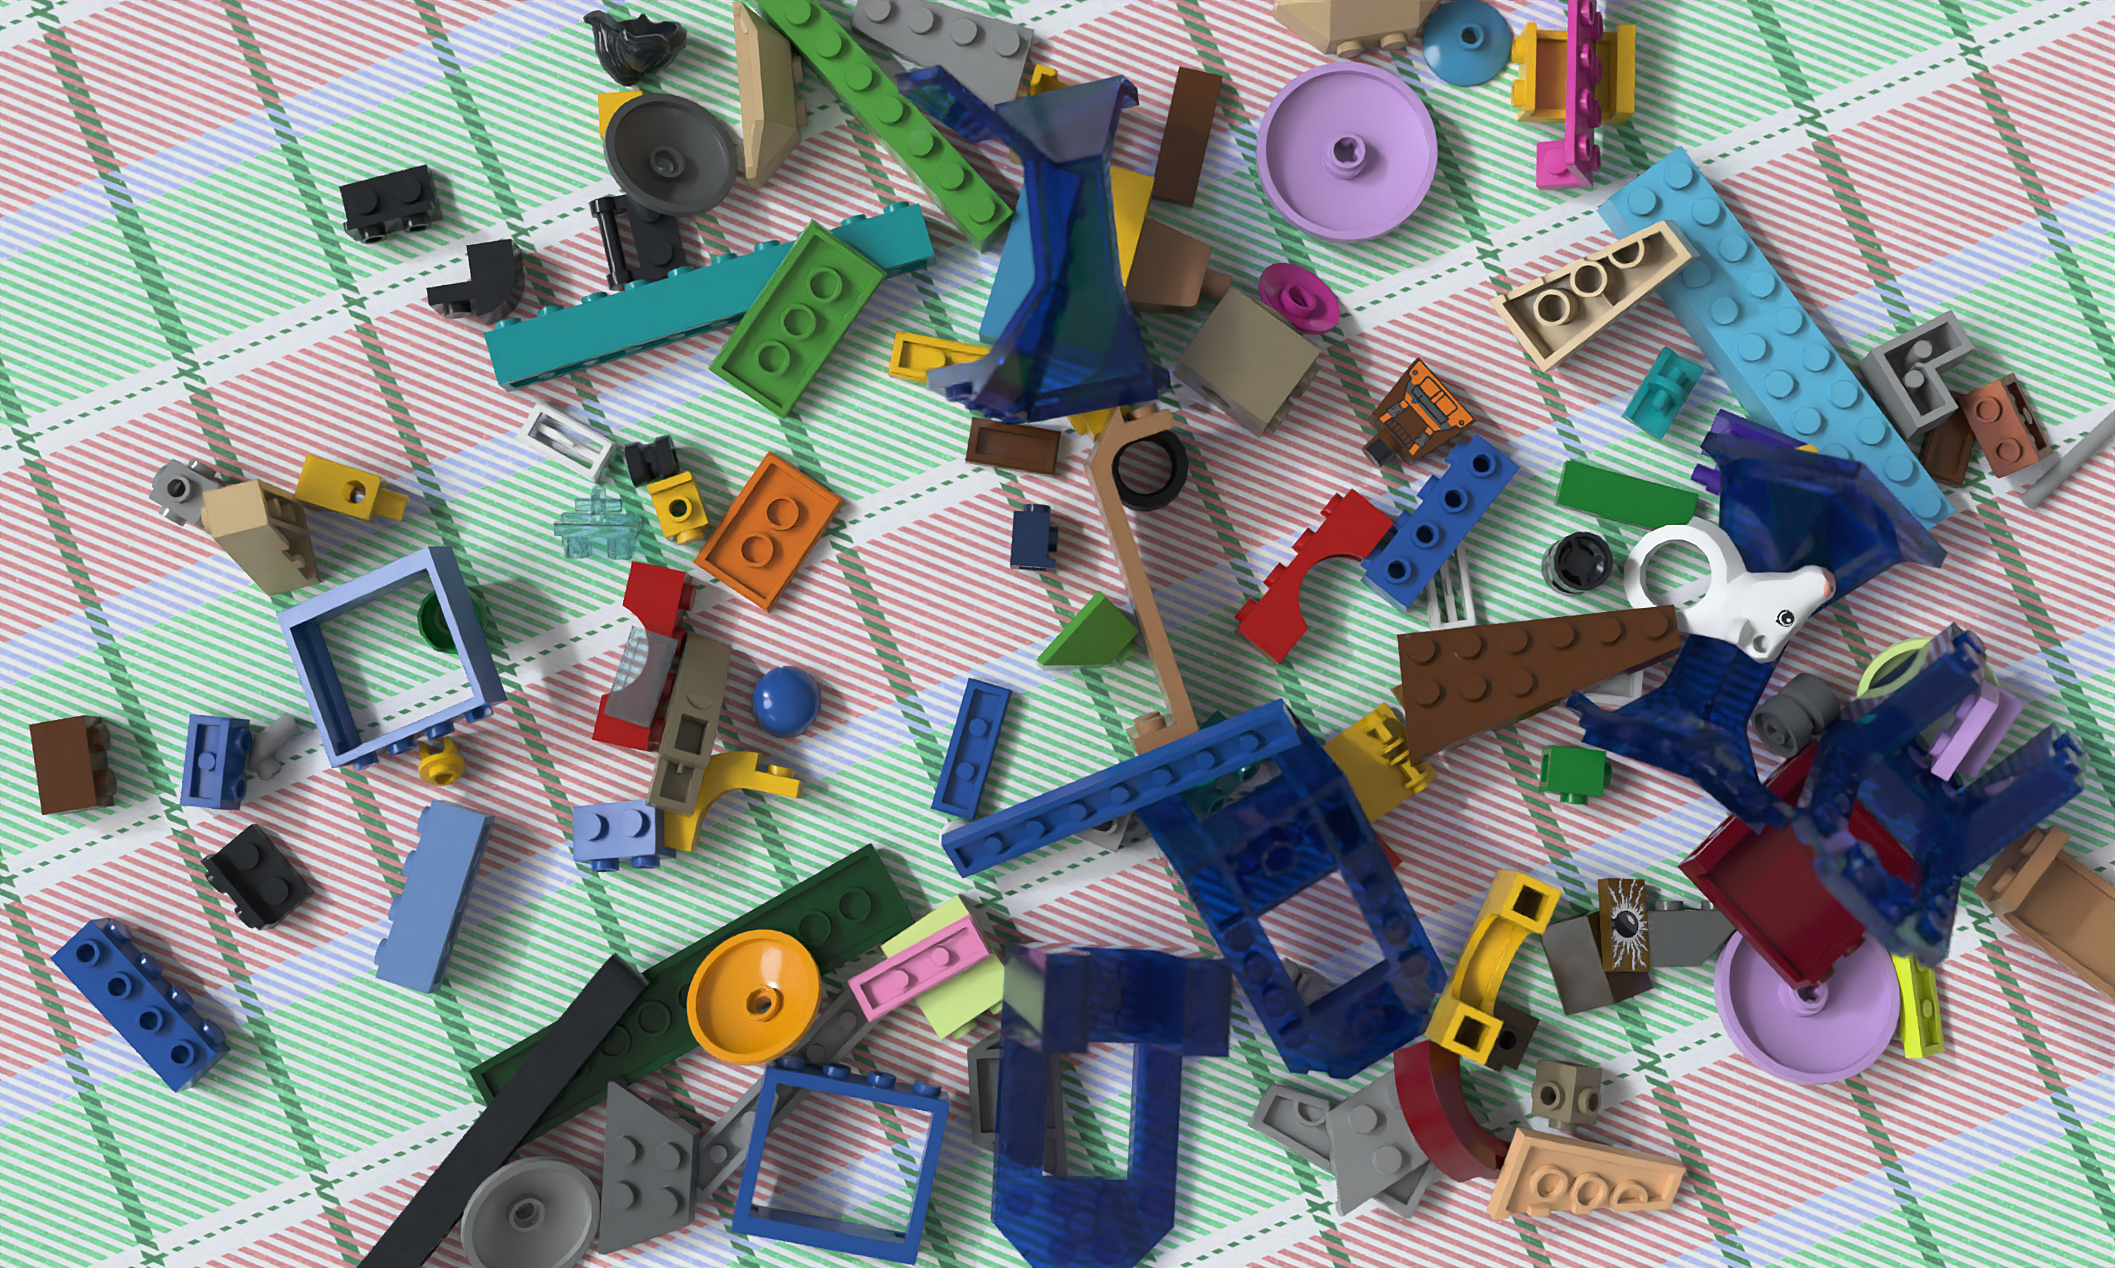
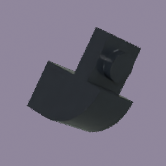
M512 239L466 245L471 281L426 288L429 306L437 313L444 314V317L448 319L468 317L472 315L471 310L475 309L476 316L486 325L499 322L511 314L519 304L525 287L521 248Z

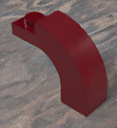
M1429 1039L1393 1052L1395 1084L1400 1106L1412 1135L1429 1160L1444 1174L1460 1183L1477 1177L1498 1179L1511 1142L1488 1133L1471 1114L1461 1085L1460 1054Z

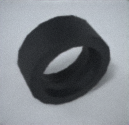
M1166 429L1131 441L1122 446L1115 454L1112 462L1113 479L1122 505L1130 510L1149 512L1164 508L1177 498L1187 480L1189 462L1184 445L1173 432ZM1142 441L1154 442L1163 447L1170 456L1172 464L1171 477L1167 484L1157 492L1149 494L1136 493L1129 489L1121 480L1118 469L1119 460L1123 452L1132 444Z

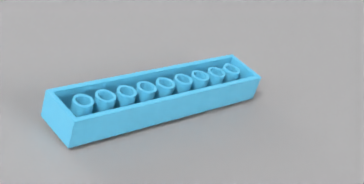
M1682 146L1675 149L1610 196L1601 205L1597 212L1618 240L1662 220H1673L1700 254L1698 259L1656 291L1755 423L1805 442L1807 445L1812 443L1819 450L1823 514L1865 569L1884 564L1956 511Z

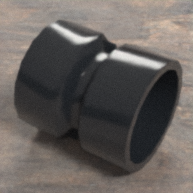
M1575 532L1553 543L1545 551L1541 561L1542 576L1546 584L1554 592L1564 596H1577L1601 586L1610 576L1613 567V556L1608 544L1600 536L1590 532Z

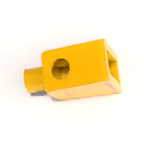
M310 454L306 456L293 497L305 505L375 524L378 515L402 522L409 502L408 495L386 489L388 481L381 476ZM358 487L366 489L365 498L360 503L351 501V494Z

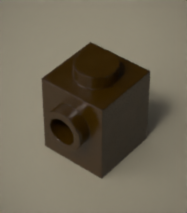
M1496 999L1493 1014L1496 1019L1503 1022V1025L1485 1062V1066L1501 1073L1504 1065L1515 1070L1518 1069L1540 1020Z

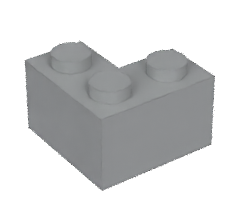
M1949 310L1872 349L1857 368L1892 426L1906 443L1943 424L1959 408L1939 375L1959 366L1975 347L1952 310Z

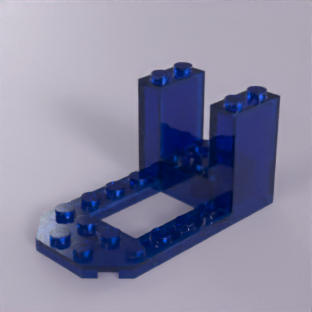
M1955 622L1946 627L1857 699L1843 708L1839 719L1822 732L1791 823L1800 842L1805 844L1809 841L1811 842L1819 857L1811 864L1819 880L1892 955L1905 959L1910 954H1915L1919 964L1929 969H1934L1948 959L1962 878L2083 792L2085 785L2087 758L2085 754L2087 750L2075 734L2071 731L2063 733L2054 723L1966 788L1963 787L1964 782L1956 770L1948 781L1930 772L1932 755L1928 753L1930 746L1919 733L1982 685L1987 654L1985 651L1987 649L1983 641L1972 630L1966 629L1963 631ZM1856 797L1914 855L1908 884L1898 876L1892 877L1880 865V859L1874 849L1863 840L1857 841L1847 831Z
M1285 703L1300 732L1302 744L1262 759L1272 777L1271 780L1201 822L1180 792L1134 811L1161 859L1210 932L1289 1072L1308 1075L1309 1070L1326 1072L1330 1078L1348 1080L1426 1032L1432 1018L1429 1012L1435 994H1442L1448 975L1346 775ZM1339 871L1384 960L1306 1006L1258 918L1334 872Z
M1006 941L990 1222L1032 1268H1133L1174 1227L1182 1056L1229 1058L1234 960L1185 948ZM1089 1042L1134 1043L1127 1177L1043 1175L1049 1052L1088 1054Z

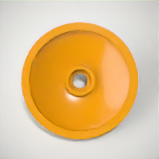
M765 929L747 931L731 937L717 946L704 959L691 982L687 999V1015L693 1035L707 1052L728 1064L754 1066L781 1057L802 1040L817 1016L822 995V982L818 966L810 952L799 941L785 933ZM771 1002L769 1010L761 1014L762 1007Z

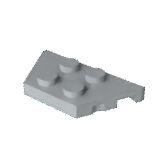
M1394 1068L1325 1112L1327 1135L1331 1139L1332 1144L1330 1163L1331 1171L1335 1172L1338 1196L1335 1206L1339 1216L1347 1215L1429 1160L1416 1142L1404 1118L1397 1095ZM1467 1104L1471 1114L1480 1126L1488 1121L1484 1114Z

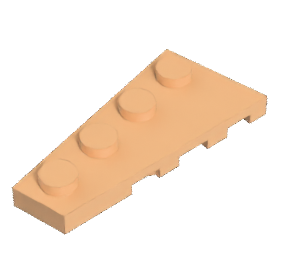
M1517 1127L1486 1211L1494 1220L1509 1219V1215L1514 1213H1528L1530 1217L1549 1216V1211L1571 1210L1574 1215L1592 1214L1593 1209L1612 1208L1615 1212L1671 1209L1686 1167L1678 1159Z

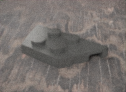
M1049 1000L967 1048L973 1144L992 1152L1002 1153L1008 1156L1009 1159L1025 1166L1028 1164L1053 1175V1178L1068 1180L1056 1000Z
M614 1077L608 1081L598 1253L602 1255L687 1227L695 1220L700 1130L684 1119L672 1116L665 1106L653 1098L647 1101L626 1087L629 1082L622 1077Z

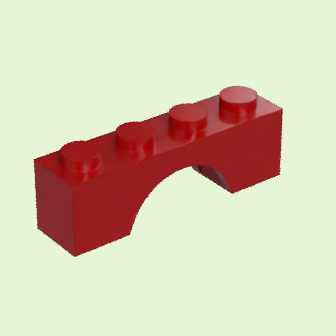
M1353 488L1344 498L1339 493H1335L1320 512L1326 520L1316 532L1309 527L1303 532L1291 547L1298 554L1286 567L1279 562L1263 581V584L1269 588L1259 602L1250 597L1234 617L1241 623L1234 633L1275 666L1281 663L1308 629L1299 607V590L1308 570L1315 564L1331 558L1363 561L1395 523Z
M632 561L622 606L635 614L646 630L649 642L648 659L643 671L632 684L620 691L601 696L592 740L647 752H653L654 745L661 744L666 725L665 718L661 717L665 699H670L676 673H671L674 656H681L687 635V630L681 628L684 611L692 610L696 597L697 586L691 584L692 576L690 574Z

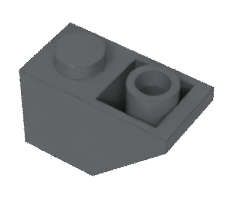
M1679 900L1655 901V909L1646 910L1650 966L1699 967L1735 930V927L1709 900H1701V909H1684L1683 901Z

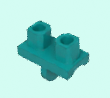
M1665 346L1657 356L1621 417L1656 439L1661 440L1704 369L1688 362L1677 355L1672 349Z

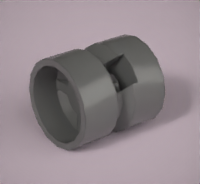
M1800 673L1780 688L1777 695L1768 698L1752 712L1751 723L1756 735L1765 746L1782 757L1791 758L1813 741L1811 735L1821 734L1837 721L1841 714V708L1836 695L1827 684L1811 674Z

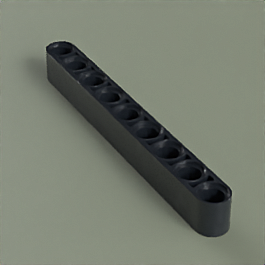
M615 952L596 972L356 1268H421L463 1217L466 1206L478 1187L493 1173L504 1167L642 997L652 982Z

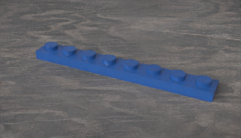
M1280 698L942 834L941 846L963 879L1302 744L1300 732L1283 699Z

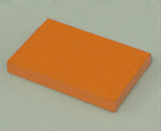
M768 451L693 563L770 613L845 502L771 451Z

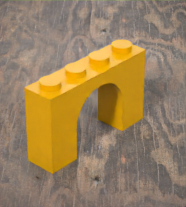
M1498 869L1424 1032V1036L1451 1051L1481 1065H1485L1503 1025V1022L1496 1019L1493 1014L1495 1000L1503 977L1525 938L1531 933L1544 934L1562 891L1519 871Z

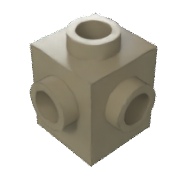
M1538 1059L1536 1078L1531 1089L1533 1100L1531 1115L1549 1119L1548 1127L1565 1131H1576L1577 1124H1596L1597 1113L1602 1101L1600 1093L1602 1068L1568 1061Z

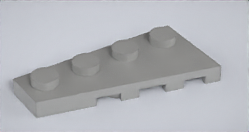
M926 0L857 1L850 25L852 32L901 59L906 58L922 67L923 71L937 79L939 77L960 88L968 96L977 101L979 99L996 108L997 112L1011 119L1034 38V29Z
M1268 1085L1247 1126L1335 1176V1172L1331 1171L1330 1152L1332 1144L1331 1139L1327 1135L1325 1112L1338 1104L1276 1085ZM1428 1160L1372 1197V1199L1403 1217L1411 1219L1437 1167Z

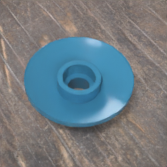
M1453 0L1444 4L1429 18L1422 36V51L1429 68L1443 81L1460 87H1474L1493 79L1503 69L1511 50V35L1506 21L1495 8L1479 0ZM1466 31L1474 33L1477 42L1474 44L1465 43L1462 39V33Z

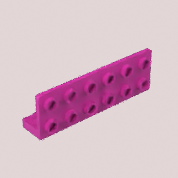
M1568 0L1565 140L1537 142L1536 187L1539 190L1593 187L1594 172L1600 171L1601 153L1599 145H1594V128H1600L1602 121L1601 104L1599 100H1595V84L1602 82L1603 75L1601 57L1596 56V40L1603 37V17L1601 12H1597V0Z

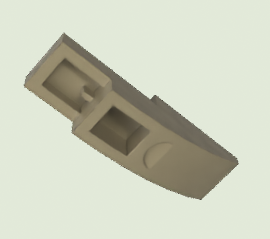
M687 633L664 719L666 725L645 806L686 817H691L694 814L704 770L709 765L720 718L729 669L731 645Z

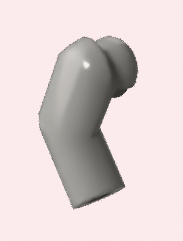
M287 713L260 732L254 739L248 765L251 772H257L262 780L268 781L281 771V764L274 757L277 748L301 731L297 723Z

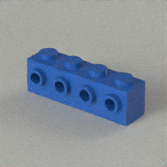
M1478 434L1474 436L1469 444L1462 439L1457 443L1444 460L1450 465V468L1441 479L1433 474L1416 495L1423 502L1413 514L1405 509L1389 529L1395 537L1387 547L1383 549L1377 544L1360 565L1367 570L1360 581L1402 614L1409 608L1520 468Z
M109 918L90 920L50 959L175 1093L192 1088L232 1050L223 1041L226 1038L224 1032L210 1019L203 1020L192 1008L194 1001L191 996L181 987L172 986L161 975L163 972L161 964L146 952L141 953L130 941L132 934L121 922L115 919L110 920Z

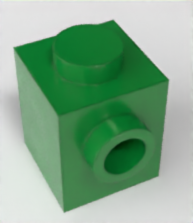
M1554 745L1542 746L1538 791L1561 794V803L1588 805V797H1602L1603 788H1609L1612 774L1611 762L1606 761V751Z

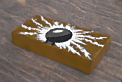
M1624 878L1598 879L1603 972L1650 971L1645 880Z

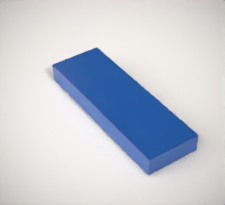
M968 678L931 809L975 821L1011 698V689Z

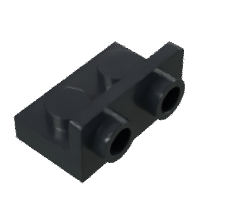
M426 164L339 186L347 217V222L343 223L345 233L356 242L360 241L362 244L382 242L388 238L387 234L404 230L406 233L422 232L431 228L432 222L443 220L431 169Z
M257 824L249 825L217 854H208L201 860V863L208 870L205 873L208 882L218 892L222 894L227 893L237 905L234 908L236 915L251 929L255 927L259 931L273 929L315 893Z

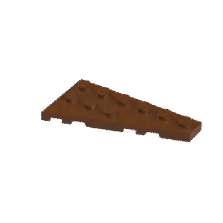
M1674 604L1397 634L1410 765L1413 767L1425 762L1426 757L1445 749L1451 751L1465 745L1466 740L1490 730L1496 732L1560 705L1561 700L1580 692L1586 694L1600 688L1601 683L1622 674L1631 675L1680 654V640Z

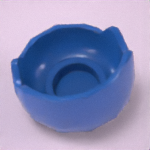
M785 665L783 667H776L767 672L758 681L751 699L752 716L762 731L776 738L797 737L810 727L817 718L821 709V690L812 675L797 666Z

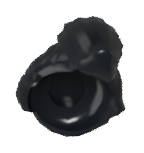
M600 10L591 11L583 17L584 23L592 26L595 53L602 68L616 83L624 87L633 86L639 82L644 74L655 73L667 68L673 63L679 52L686 48L687 30L679 22L663 21L654 23L644 13L640 14L638 19L617 22L608 13Z

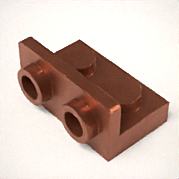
M2014 372L1959 398L1958 402L1996 478L2005 477L2035 464L2053 453Z

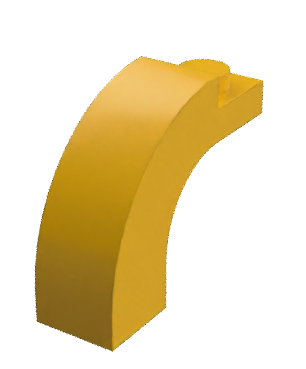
M731 751L711 755L709 765L704 770L694 814L691 817H686L664 811V847L688 852L697 851L706 813L717 799L728 792L747 788L792 798H801L804 781L793 779L795 770L768 764L767 772H760L764 756L762 753Z

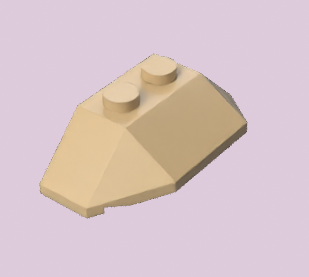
M1275 0L1272 11L1274 20L1324 55L1337 53V56L1340 58H1348L1363 53L1365 48L1381 46L1382 50L1391 51L1407 46L1408 41L1414 39L1441 0Z
M736 1L732 2L746 179L751 189L755 190L761 189L801 143L800 127H808L805 99L798 100L797 83H804L802 56H794L790 41L743 2Z

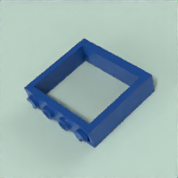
M451 546L425 547L276 614L331 768L353 765L355 772L367 769L379 763L377 756L389 751L390 756H395L417 747L416 739L427 735L428 739L432 740L456 731L453 723L466 719L467 724L486 719L494 715L492 707L508 701ZM430 576L474 697L362 744L319 624Z
M793 1054L791 1057L782 1055L775 1060L767 1062L765 1064L732 1216L731 1232L915 1266L950 1107L948 1092L941 1091L942 1086L929 1084L928 1080H915L914 1085L896 1082L897 1077L895 1075L881 1071H870L869 1076L850 1073L851 1068L840 1063L824 1062L823 1068L806 1065L805 1058ZM778 1083L931 1112L906 1232L752 1204Z

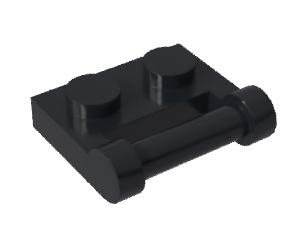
M627 194L615 197H601L589 202L591 215L593 218H597L610 271V274L606 276L609 290H625V285L641 279H650L651 283L668 278L670 271L688 266L676 216L650 210ZM626 212L641 267L633 270L627 269L615 215Z

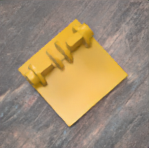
M1386 702L1379 705L1311 754L1364 828L1412 794H1417L1426 788L1430 781L1438 776L1427 759L1425 762L1411 767L1407 731Z

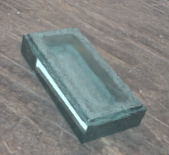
M632 626L603 714L650 728L678 640Z

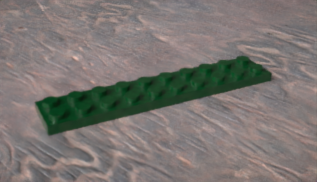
M869 843L643 971L641 974L652 982L648 989L520 1147L605 1100L608 1092V1081L612 1078L622 1077L629 1082L626 1086L628 1087L700 1046L692 1033L688 1021V992L693 977L704 959L717 946L731 937L747 931L765 929L785 933L799 941L810 952L818 966L820 975L823 976L916 923L873 843ZM771 1002L765 1004L761 1010L770 1006ZM557 1021L469 1070L487 1106Z

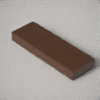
M1179 66L1155 169L1152 199L1193 208L1223 76Z

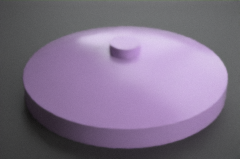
M1336 62L1317 66L1300 74L1286 84L1266 110L1256 143V166L1260 184L1277 213L1294 228L1308 236L1340 244L1373 240L1388 234L1403 224L1416 211L1426 196L1434 178L1438 157L1435 128L1428 110L1418 95L1405 82L1388 71L1357 62Z
M1870 928L1862 934L1866 940L1859 949L1848 957L1841 955L1833 963L1832 967L1836 971L1824 984L1818 988H1813L1810 985L1793 990L1736 929L1728 936L1720 950L1715 967V1001L1727 1034L1749 1061L1764 1072L1787 1082L1800 1085H1824L1847 1079L1864 1071L1881 1056L1892 1039L1897 1026L1900 1010V990L1891 958L1884 945Z

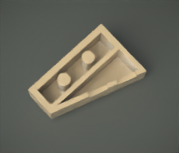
M260 479L202 493L205 506L201 507L200 513L205 530L208 534H212L213 539L268 596L321 583L303 504L293 498V493Z

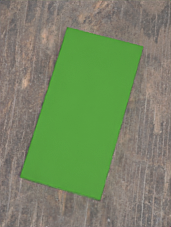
M811 219L709 365V370L785 420L888 274L887 270Z

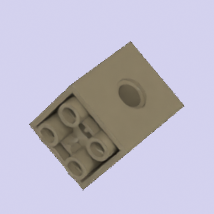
M1231 286L1178 357L1173 376L1260 438L1266 428L1274 433L1294 405L1288 400L1294 392L1301 397L1314 380L1316 374L1321 369L1315 363L1321 350L1299 335L1294 325L1278 311L1260 300L1250 299L1234 286Z

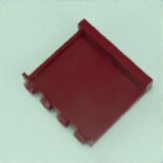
M1814 739L1795 756L1786 758L1677 866L1793 990L1810 985L1813 988H1818L1824 984L1836 971L1832 967L1833 963L1841 955L1848 957L1862 946L1866 940L1862 934L1871 924L1876 927L1893 914L1895 907L1892 903L1901 894L1907 896L1916 890L1925 880L1921 873L1933 862L1928 856L1914 861L1820 762L1828 751L1817 739Z

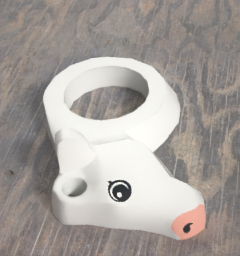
M1694 516L1687 525H1666L1646 534L1630 552L1624 564L1623 587L1632 607L1636 609L1660 606L1651 597L1646 585V568L1651 557L1662 546L1673 541H1689L1696 544L1707 555L1712 567L1711 584L1706 596L1697 605L1683 611H1675L1678 633L1694 634L1727 641L1730 644L1736 645L1750 658L1759 663L1775 661L1784 645L1798 632L1809 616L1834 595L1836 587L1834 575L1827 569L1816 565L1805 566L1791 573L1748 572L1740 553L1728 534L1713 522Z

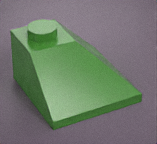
M1098 591L1036 659L1037 665L1043 671L1107 668L1114 660L1121 666L1139 646L1133 641L1139 631L1104 594Z

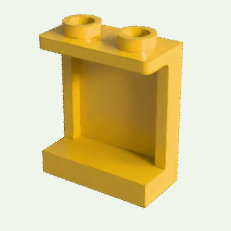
M1527 22L1519 36H1514L1512 44V62L1519 63L1518 80H1513L1511 106L1518 107V122L1566 123L1567 31L1537 30L1536 22ZM1617 24L1612 32H1603L1602 39L1596 40V56L1601 57L1603 69L1602 82L1595 84V100H1599L1601 104V125H1624L1634 114L1636 24Z

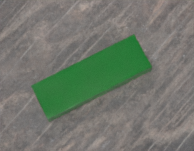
M1567 460L1563 465L1554 506L1655 531L1666 525H1687L1694 516L1699 494Z

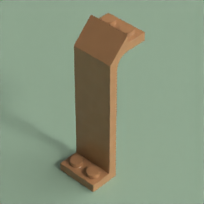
M1155 403L1125 413L1128 421L1126 423L1123 421L1119 406L1112 408L1084 464L1092 493L1168 715L1165 716L1160 715L1159 711L1141 715L1133 719L1135 726L1126 729L1131 746L1138 755L1199 731L1112 475L1114 456L1122 446L1131 441L1175 427L1170 409L1158 411Z
M2027 818L1974 888L1973 892L2003 924L2115 1003V887L2076 861L2062 849L2071 837L2069 834L2056 825L2042 829Z

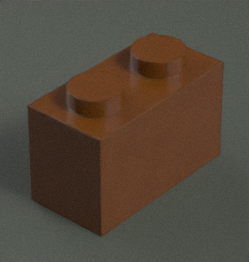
M81 715L29 724L42 815H65L114 806L113 795L117 791V781L114 772L108 766L106 750L110 748V734L107 726L102 723L101 717Z

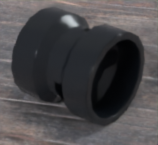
M670 434L656 437L654 442L649 444H642L639 441L625 444L626 462L635 488L650 485L654 479H667L681 474L675 445Z

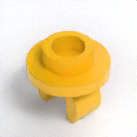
M449 736L443 737L445 747L442 753L433 755L427 744L420 746L419 755L423 761L419 764L418 771L423 781L435 786H447L454 783L465 772V761L459 755L457 746Z

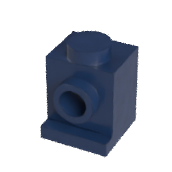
M1024 504L1023 511L1014 510L1010 569L1055 572L1056 559L1047 558L1048 552H1057L1059 525H1050L1051 506Z

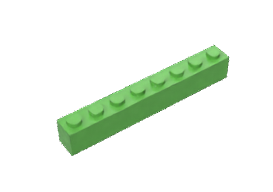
M746 0L770 26L790 41L793 52L797 56H802V61L981 254L1010 229L1014 212L817 0Z

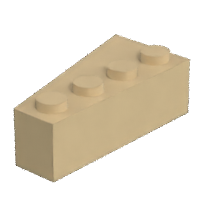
M1662 220L1599 251L1579 258L1562 268L1525 283L1523 286L1488 301L1544 373L1559 367L1698 259L1700 254L1673 220Z

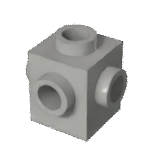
M191 458L188 465L171 459L169 464L161 467L152 481V488L154 489L148 498L162 506L159 514L183 527L189 521L196 526L204 528L200 513L201 507L205 506L202 493L226 486L213 479L216 474L215 470Z

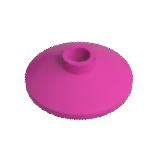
M1276 263L1268 266L1261 274L1258 286L1264 303L1288 319L1297 331L1321 335L1330 332L1338 323L1340 309L1334 294L1323 281L1311 272L1293 264Z

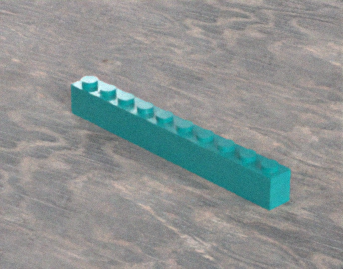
M907 201L894 203L883 209L884 214L867 218L864 214L854 215L840 222L841 227L829 230L887 270L888 274L884 280L937 264L919 203L911 206ZM779 240L767 241L755 246V252L737 257L736 253L720 255L711 260L712 265L694 270L693 266L680 267L670 271L668 278L651 283L650 279L636 280L625 285V291L609 296L607 292L593 293L581 299L582 304L566 309L564 305L549 306L538 311L539 317L526 321H521L520 318L500 321L494 325L495 330L483 333L498 385L507 392H512L739 324L796 240L781 244Z

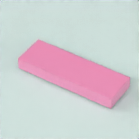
M970 913L849 979L848 983L868 1021L871 1022L990 957L993 953Z

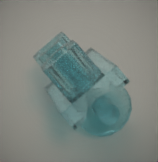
M594 485L591 498L575 499V511L591 513L562 512L560 521L554 522V536H562L566 558H589L592 555V537H607L608 558L613 560H630L635 554L637 536L644 528V514L606 513L622 512V499H607L605 486Z

